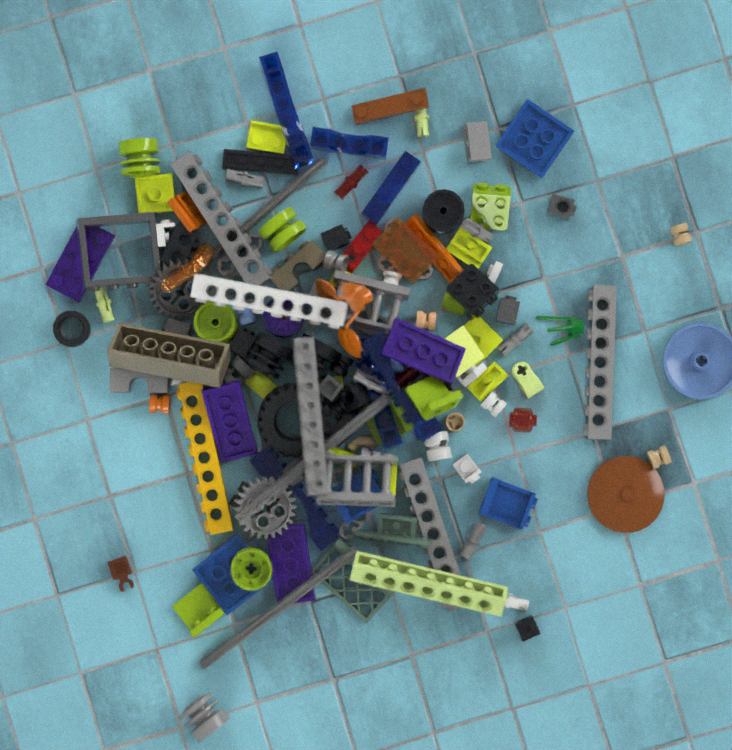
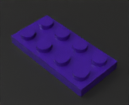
M76 226L45 285L80 303L87 289L83 288ZM100 227L85 228L90 281L95 276L115 238L114 234Z
M395 318L381 354L451 385L454 382L466 348L399 318Z
M240 381L221 384L220 388L212 386L202 389L201 392L221 463L258 454Z
M305 524L287 526L288 530L281 528L282 535L275 532V538L268 534L267 540L276 602L280 603L281 599H285V596H289L290 592H295L294 589L298 588V586L301 587L302 583H307L308 579H312ZM314 588L294 603L316 600Z

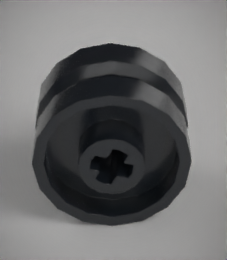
M446 189L436 190L426 198L422 209L423 221L432 232L438 234H449L457 230L462 223L465 213L464 203L460 196ZM444 208V211L447 210V213L441 214L440 209Z

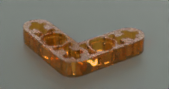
M209 242L199 246L189 263L160 283L159 286L164 293L170 292L209 263L214 251Z

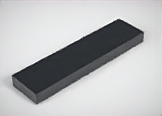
M224 149L222 169L298 175L300 156Z

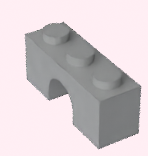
M116 367L110 368V392L131 393L132 382L137 378H144L148 384V393L169 394V378Z

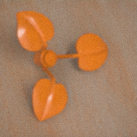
M322 279L315 280L318 297L338 301L346 300L355 312L345 324L344 329L340 328L338 330V338L346 352L354 357L361 358L360 340L357 334L349 329V325L364 310V306L373 301L371 291L368 288H364L363 284L344 282L341 285L343 297H336L335 288L329 282Z

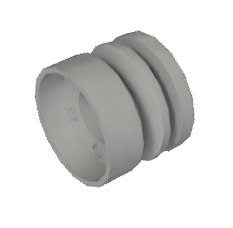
M211 692L199 696L178 717L181 721L187 716L190 717V720L184 725L185 727L192 724L196 725L191 734L198 743L230 719V716L223 708L217 711L213 710V707L218 703L217 700L208 704L207 700L213 696Z

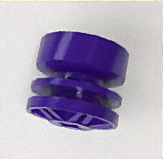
M271 299L266 306L272 307L274 299ZM290 300L284 302V308L287 311L293 308V303ZM263 312L266 327L276 337H292L303 327V318L301 322L290 320V316H287V320H279L278 317L271 316V312Z

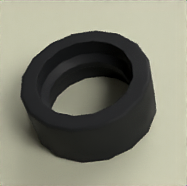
M65 311L55 319L53 333L60 344L67 347H78L88 340L90 324L83 314L77 311ZM68 318L78 319L83 326L81 336L75 340L65 339L61 334L62 322Z

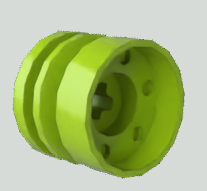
M135 138L118 142L119 155L128 157V160L120 162L121 167H128L121 169V176L142 178L161 173L159 166H152L159 164L160 159L151 158V155L159 153L158 139Z
M244 548L237 552L232 559V578L242 589L258 590L270 580L272 574L270 559L265 552L258 548ZM250 563H253L254 567H257L256 569H253V573H250L248 569H245L250 565Z

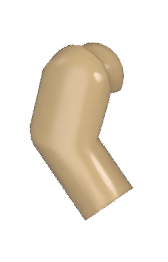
M359 435L347 446L354 452L360 446L374 449L377 443L372 436Z

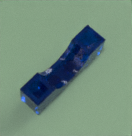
M313 127L310 148L313 150L386 160L389 137L350 135L332 129Z
M405 151L361 212V216L378 226L398 194L420 167L421 161Z

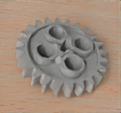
M263 476L262 481H260L259 478L255 477L254 484L248 481V488L242 485L241 487L244 492H237L240 499H235L234 501L239 505L233 509L240 511L251 500L259 497L258 495L262 494L269 486H272L275 481L274 478L270 477L267 481V477ZM284 486L282 488L283 491H278L279 494H275L274 498H269L270 501L268 503L265 501L266 505H268L266 512L262 510L264 508L262 505V508L260 507V509L256 510L257 512L254 511L256 514L252 518L248 515L249 518L245 519V522L243 521L240 524L238 521L237 524L240 526L244 525L242 530L244 532L249 530L248 535L253 536L255 533L257 539L261 535L264 539H267L268 534L275 538V532L282 535L281 528L288 530L286 523H293L289 518L296 515L291 512V509L297 508V506L291 504V502L296 500L294 497H289L292 491H285L287 487ZM277 506L282 508L279 515L274 514V509ZM264 516L265 523L259 526L258 519Z

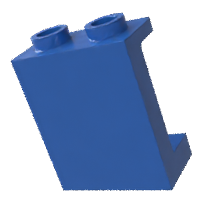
M373 469L371 470L370 491L372 493H380L382 487L379 488L375 482L378 480V477ZM363 471L351 478V491L353 493H360L363 489ZM343 482L331 490L333 492H341L343 490ZM335 505L346 524L378 507Z
M492 477L479 514L523 530L524 526L528 527L531 516L528 515L530 509L535 508L538 498H535L536 493Z

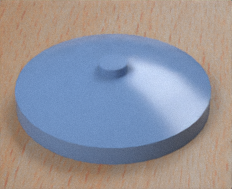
M703 322L689 324L676 331L666 343L662 357L664 374L670 385L680 394L697 400L714 398L727 391L732 385V337L728 332L719 326Z

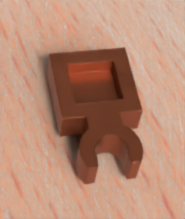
M126 555L107 562L113 579L120 580L119 589L121 592L125 591L123 587L125 582H128L131 588L134 587V582L128 578V575L132 574V570Z

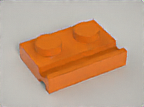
M187 191L171 198L167 202L190 233L207 224Z

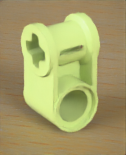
M519 362L512 367V375L527 399L544 389L542 382L527 363ZM518 366L520 368H525V370L523 371L524 375L517 374V371L519 370Z

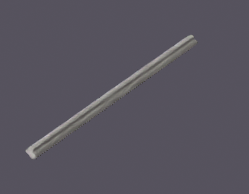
M321 156L305 172L303 171L294 181L292 180L285 189L283 188L274 198L272 197L269 203L267 202L263 207L259 208L258 212L256 211L254 215L252 214L249 220H245L241 227L243 233L248 232V230L250 231L252 227L254 228L257 222L259 223L261 219L263 220V218L267 217L266 215L270 214L272 210L274 211L277 205H281L280 202L283 203V201L287 200L286 198L290 197L291 193L294 194L297 188H301L304 182L307 183L308 179H312L311 176L313 174H317L319 170L323 169L324 165H328L326 160ZM236 232L230 235L231 242L237 239ZM220 242L207 255L205 254L203 258L201 257L198 263L196 262L195 269L199 266L205 269L204 267L209 266L208 264L212 263V261L214 262L215 258H218L221 253L225 252Z
M385 393L384 395L382 394L373 404L371 403L358 416L350 420L347 425L324 442L325 455L330 452L329 449H334L333 446L339 445L338 442H343L342 439L344 437H349L348 434L354 433L353 430H358L357 426L364 425L362 422L369 421L368 417H373L372 414L378 413L377 410H382L384 408L383 405L389 404L388 401L390 399ZM303 460L290 469L289 472H286L283 477L275 481L272 486L264 490L262 494L258 495L259 497H256L255 500H252L251 503L234 515L240 524L249 518L248 515L251 517L253 515L252 512H257L258 508L260 509L262 505H266L265 501L268 503L270 501L269 498H274L275 494H279L278 491H283L282 488L284 486L287 487L289 486L288 483L290 484L292 480H296L295 477L297 475L299 477L302 475L301 472L303 473L304 471Z
M348 549L349 552H344L345 554L341 555V557L339 556V559H335L334 563L331 562V564L327 565L328 567L325 566L322 572H317L318 574L314 575V577L312 576V579H308L307 583L304 582V584L300 585L301 587L298 586V588L294 589L295 592H290L289 596L287 595L285 599L283 598V600L279 601L280 603H275L272 609H267L268 612H263L264 614L260 615V617L258 616L257 620L254 619V621L250 622L251 624L244 626L245 629H240L241 631L233 635L234 637L231 636V638L227 639L228 642H223L222 646L220 645V647L216 648L217 650L214 649V651L210 652L211 654L208 653V655L204 656L203 660L200 659L201 667L206 669L210 664L225 655L227 651L229 652L233 647L248 638L250 634L252 635L256 630L271 621L273 617L275 618V616L279 615V613L300 599V597L302 598V596L306 595V593L327 579V577L354 559L356 555L355 549Z

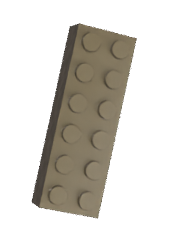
M124 323L118 324L107 350L108 362L111 367L218 388L221 387L231 360L230 344Z

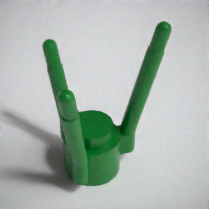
M536 317L539 320L567 322L566 326L547 329L548 332L567 330V333L571 334L550 343L551 346L572 338H578L579 334L584 333L582 318Z

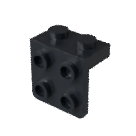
M470 264L446 287V291L467 310L466 317L472 321L475 317L478 319L485 312L484 308L488 304L491 306L497 301L499 288L475 265Z

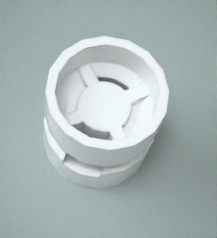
M448 431L423 435L425 446L428 447L426 451L428 462L452 458L451 448L447 446L449 442Z

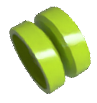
M288 207L276 214L258 231L264 240L273 238L269 243V247L274 253H278L289 246L308 229L302 220L293 222L297 217V213L292 207Z
M210 301L200 306L196 311L194 329L202 339L228 344L238 332L239 321L235 312L228 305L225 307L214 305V301ZM219 320V324L217 326H214V322H218Z

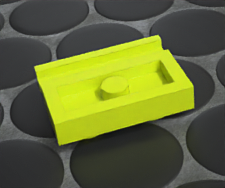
M251 120L246 148L284 154L289 127Z
M460 227L446 249L452 256L466 265L473 264L479 269L492 247L482 240L472 237L468 231Z

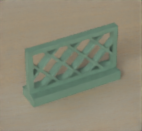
M340 537L312 568V574L315 576L318 574L316 570L320 565L331 564V553L335 549L343 556L344 552L347 553V551L349 552L348 549H353L354 547L344 538ZM352 559V560H351L350 562H348L347 564H352V565H353L354 559ZM344 565L342 567V575H331L327 577L329 582L325 579L321 583L367 623L396 591L379 587L373 588L371 585L370 588H359L358 582H356L357 588L346 589L345 578H350L351 575H345ZM332 578H343V589H335L332 586ZM381 590L386 597L382 601H374L373 591ZM357 591V602L348 601L346 599V592ZM360 591H370L371 601L360 602ZM371 604V613L367 617L361 612L360 605Z

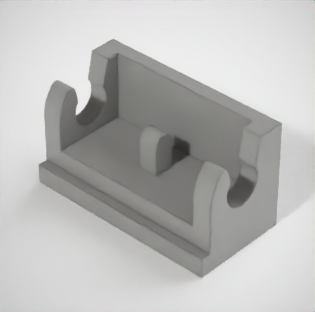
M487 121L468 122L463 125L467 164L491 160Z

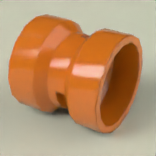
M150 394L149 413H156L159 410L162 413L169 414L170 395L158 397L157 394Z

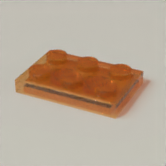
M399 217L371 244L412 285L439 258Z

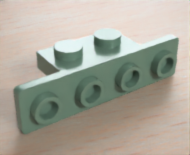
M379 513L377 531L361 529L355 532V536H360L362 540L370 541L372 538L379 539V542L382 543L397 541L398 545L404 546L412 543L416 544L418 548H428L429 545L434 543V539L416 537L417 517Z

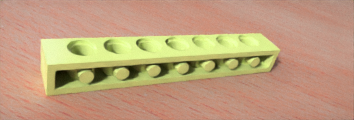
M356 551L350 581L496 616H502L508 587L359 551Z

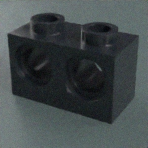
M176 226L160 261L170 266L172 257L175 254H181V264H184V261L187 259L190 265L192 259L189 257L192 251L195 252L200 243L198 241L199 237ZM184 236L190 238V243L187 246L180 244V240Z

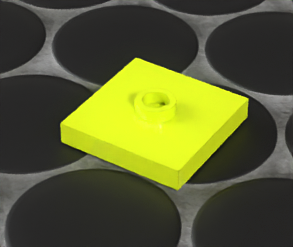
M173 173L134 178L138 213L155 212V214L174 212L167 203L171 198L175 197Z
M475 317L464 325L484 355V358L475 364L476 367L503 341L481 317L478 319Z
M464 326L459 327L444 338L466 348L455 378L484 358V355Z

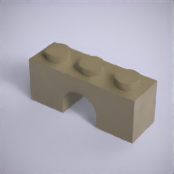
M313 240L310 242L305 241L299 247L300 251L295 255L292 253L284 260L286 263L281 268L277 266L272 270V283L278 289L292 291L299 285V282L293 276L296 266L305 264L315 271L324 263L326 255Z

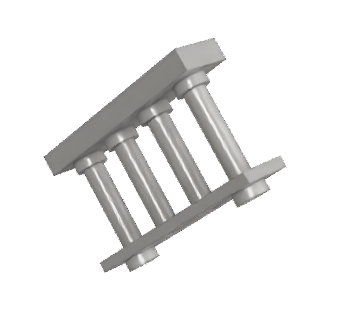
M336 270L333 283H336L338 286L336 297H343L341 285L344 282L363 284L364 288H368L375 295L369 320L358 318L357 315L350 325L381 332L388 336L394 319L398 318L401 302L404 300L408 301L411 288ZM385 296L393 297L392 299L394 300L388 325L377 322L382 298ZM325 310L324 317L329 318L331 311ZM353 310L351 311L350 316L346 315L345 324L354 315L355 312Z
M333 452L326 453L328 494L316 495L318 505L396 506L395 494L390 492L391 466H398L396 456L392 454L363 456L336 455ZM333 464H345L343 490L341 492H333L331 490ZM352 465H364L363 489L360 493H353L351 491ZM372 465L383 466L382 491L380 493H372L370 491Z

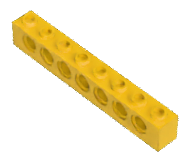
M193 382L178 384L179 389H176L178 401L182 400L183 404L180 412L182 419H186L187 423L184 431L186 438L190 437L191 445H188L190 457L194 456L195 464H192L194 476L198 475L199 483H196L197 492L202 494L203 501L200 502L201 511L206 513L207 520L204 521L206 532L210 531V535L232 531L234 527L217 447L201 392L204 386L203 384ZM191 396H195L198 400L194 407H190L187 403L188 398ZM194 415H200L202 419L201 423L197 426H194L191 422ZM201 433L204 434L205 442L197 444L195 441L196 436ZM203 452H207L210 456L207 463H202L199 460V456ZM206 471H211L214 475L211 482H206L203 478ZM210 490H215L218 494L217 499L214 501H210L207 497ZM216 508L222 513L221 518L218 520L213 519L211 516V512Z

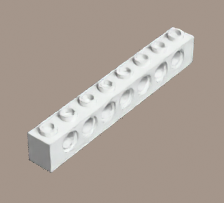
M198 273L194 274L190 296L194 297L196 302L207 303V300L214 301V305L225 307L226 304L233 305V309L243 311L246 307L251 308L253 313L263 314L264 311L271 312L273 317L282 318L283 315L290 316V320L300 322L303 318L308 319L310 324L320 325L323 322L328 323V327L335 329L345 326L349 305L343 301ZM211 285L217 288L215 296H211L208 293V288ZM229 289H233L236 292V297L233 300L227 297ZM249 292L255 296L253 303H248L246 300V295ZM267 296H271L274 299L272 307H268L265 304ZM286 300H290L293 303V308L290 311L284 308ZM306 303L312 306L310 314L303 312L302 308ZM324 307H328L331 310L329 318L322 316L321 311Z

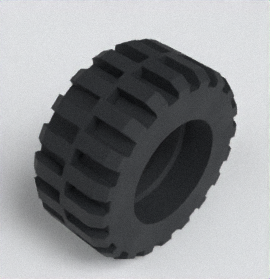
M296 382L293 384L285 383L280 387L277 386L265 396L259 408L257 424L261 438H263L267 447L273 449V452L283 454L284 457L294 456V458H300L303 455L301 437L291 438L284 435L278 429L276 423L277 413L282 406L290 402H298ZM319 392L323 440L325 442L331 428V413L327 401Z

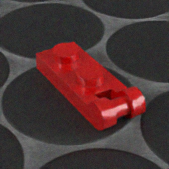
M371 221L365 224L343 253L348 257L351 255L355 258L353 262L348 260L347 271L351 274L384 233Z

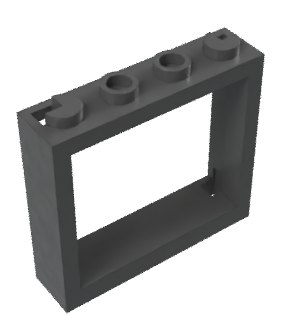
M155 212L77 219L84 289H88L89 292H96L104 287H108V290H117L119 286L126 285L130 289L138 288V284H146V287H151L149 281H155L152 275L90 281L85 228L149 223L154 274L158 275L156 268L161 269Z

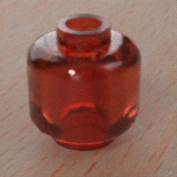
M514 408L513 412L509 413V427H512L514 432L529 433L532 431L533 426H537V415H533L531 408Z

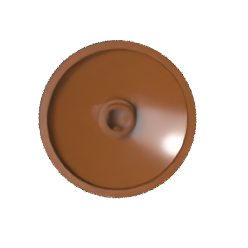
M620 456L605 461L594 471L588 483L587 501L593 516L604 527L615 532L632 533L648 527L658 517L664 504V486L659 474L655 469L653 470L649 463L637 457Z

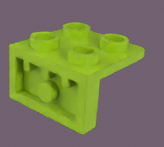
M431 376L406 388V392L425 421L456 407L463 398L460 390L452 393V391H448L442 381Z
M203 583L172 606L190 629L189 632L193 638L225 614Z

